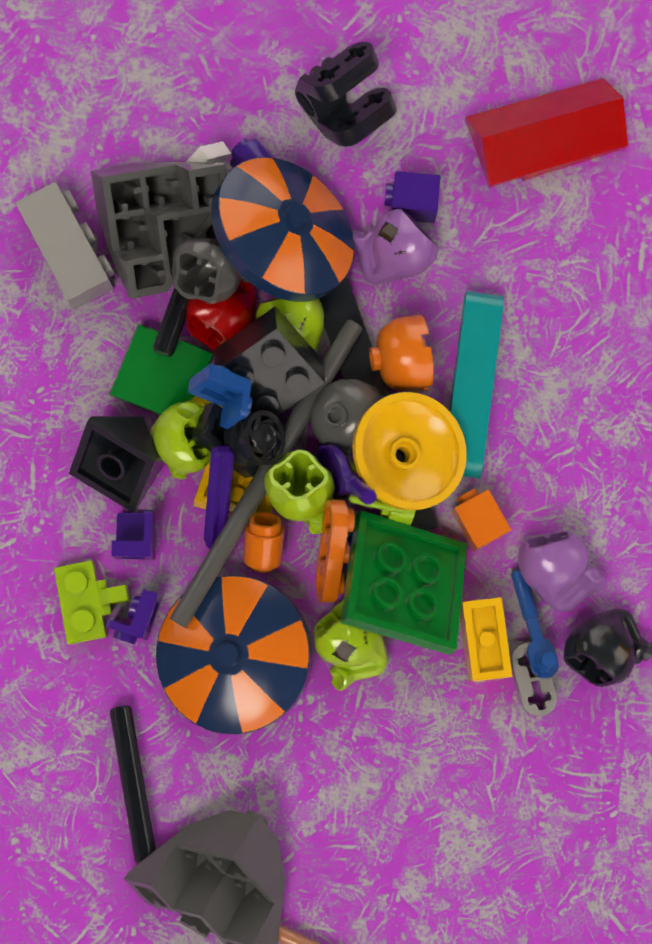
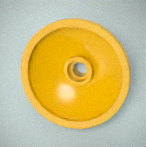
M402 392L386 396L373 404L364 413L356 427L353 438V459L357 473L362 481L375 491L376 498L391 507L415 511L437 505L454 492L465 470L466 444L457 420L446 407L426 395ZM397 450H401L404 453V462H400L396 458Z

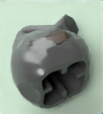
M201 238L188 240L181 243L174 252L172 280L176 290L187 299H198L207 304H215L231 298L237 291L240 280L248 283L229 262L217 239Z

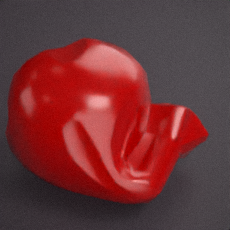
M240 280L239 287L231 298L215 304H207L202 300L190 299L187 305L186 318L188 331L194 338L214 351L218 346L254 322L256 309L254 285Z

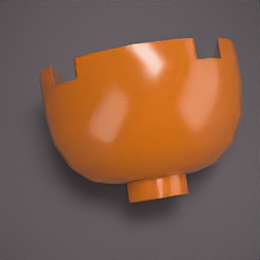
M421 314L396 318L384 325L377 335L376 347L369 349L372 371L379 370L384 383L391 389L399 392L415 393L429 391V386L433 384L431 346H426L425 339L421 336L429 334L426 322Z

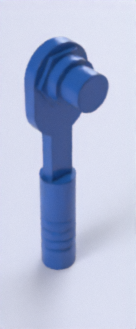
M520 570L511 573V578L523 620L526 621L531 643L527 647L528 661L535 676L548 679L557 672L559 667L558 659L552 643L543 638L531 588L523 579Z

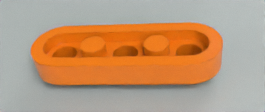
M327 500L325 503L315 571V591L319 603L336 602L338 594L344 593L345 581L342 567L344 563L349 561L347 534L354 529V512L352 508H347L345 500Z

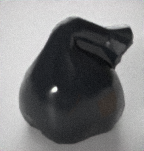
M621 608L604 611L583 621L572 630L566 639L563 650L565 663L589 683L599 687L622 683L630 676L634 664L641 663V660L647 661L652 657V644L641 637L632 614L628 610Z

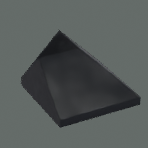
M91 416L85 426L69 474L134 513L165 463L158 457L144 417Z

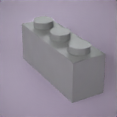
M55 181L15 202L65 297L74 310L114 289L108 278L115 274L104 254L96 257L91 245L97 243L87 222L81 225L77 222L73 213L79 211V208L69 190L62 193Z

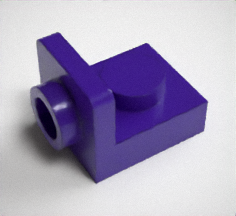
M143 589L141 597L135 595L128 612V617L132 618L131 625L128 626L108 619L106 627L115 630L114 638L134 645L137 638L148 640L163 596Z

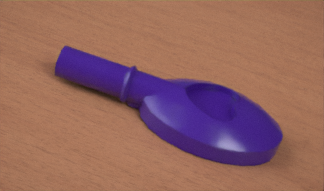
M325 444L318 447L315 457L332 474L335 485L333 497H344L350 493L365 505L373 504L377 497L375 491L367 486L359 476H355L352 473L350 463L345 454L333 444Z

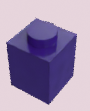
M395 171L394 183H386L384 206L391 207V211L402 209L416 222L435 223L438 212L441 175Z

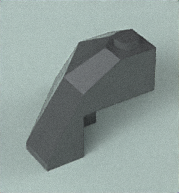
M156 162L122 165L90 171L96 209L107 249L128 297L133 299L168 292L173 285V255L177 247L185 241L207 237L206 232L212 225L213 197L218 185L227 175L226 164Z
M228 810L188 824L127 872L124 877L127 884L144 902L156 909L162 908L180 913L183 916L179 923L204 938H207L209 932H211L223 944H277L286 881L278 838L267 826L268 821L257 812L247 811L242 813Z

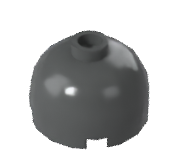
M340 379L327 384L316 396L311 408L310 425L314 436L322 445L333 444L345 455H353V438L361 417L373 404L383 399L384 396L375 386L363 380Z

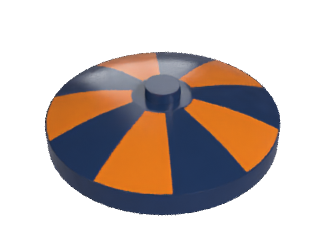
M258 157L236 165L218 185L213 197L211 212L217 241L232 266L252 285L276 298L294 302H306L327 295L345 279L354 258V238L351 225L337 198L313 174L296 164L282 159Z
M246 576L216 577L188 627L184 628L169 619L182 598L181 596L164 618L156 645V664L159 679L173 706L195 725L222 734H245L257 731L285 716L297 703L305 690L311 673L313 657L310 632L302 613L295 603L280 589L263 580Z

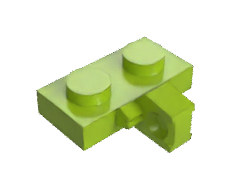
M93 560L54 568L67 645L107 638L104 616L112 614L111 605L131 601L128 586L120 585L108 588L106 579L98 581Z

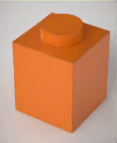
M475 488L456 499L458 506L451 513L473 552L511 531L489 489L479 494Z

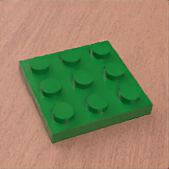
M361 510L355 516L341 624L451 655L457 650L467 543Z

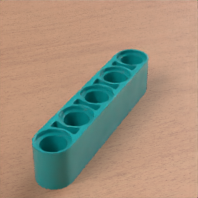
M471 291L465 292L449 412L457 420L465 439L467 457L463 476L480 479L485 456L504 296Z

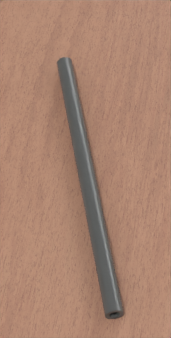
M348 319L345 321L323 359L325 384L298 401L284 424L285 447L279 459L293 449L310 420L311 408L316 396L327 384L332 383L361 334L363 328L356 322ZM271 465L259 466L169 619L182 627H188L244 532L245 527L250 522V517L255 513L266 494L264 476Z

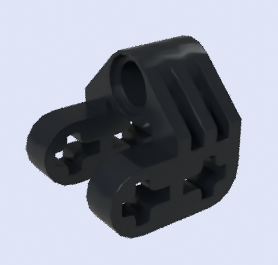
M369 42L355 43L334 58L328 56L322 61L321 66L316 65L310 70L309 76L307 74L302 75L295 89V96L299 105L323 136L341 147H349L359 143L391 119L397 111L392 94L386 88L370 90L352 104L346 100V93L373 74L379 66V60L374 47Z

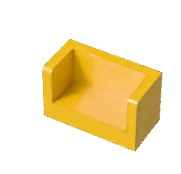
M502 597L462 602L460 624L468 682L513 677Z

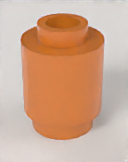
M270 512L255 513L250 517V522L245 527L243 561L256 572H270L282 563L284 526L281 524V518L278 515Z

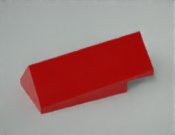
M604 78L465 117L467 128L489 188L518 178L525 181L628 147L623 97Z

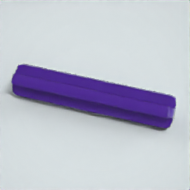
M227 445L222 447L215 446L211 450L204 541L209 549L213 546L229 516L234 453L232 448Z

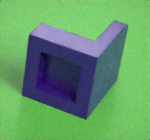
M144 510V513L117 514L116 540H112L111 556L113 558L155 560L156 513L153 510Z

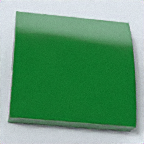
M137 325L108 395L139 409L149 410L161 415L165 409L172 405L189 401L195 396L188 393L190 379L209 365L213 354L178 340L174 354L171 357L160 355L153 349L158 331Z

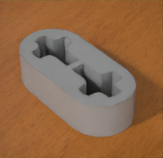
M522 643L516 646L510 655L511 669L522 708L528 714L545 716L552 712L557 703L552 677L548 679H542L537 676L530 678L528 668L526 666H519L518 659L523 657V650L527 649L530 644ZM534 681L537 682L538 690L548 695V700L543 701V708L538 710L537 705L529 704L528 697L534 695L531 683Z

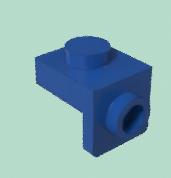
M210 363L190 379L188 393L222 406L221 427L229 429L240 420L245 419L252 407V398L250 397L252 381L230 372L224 366Z

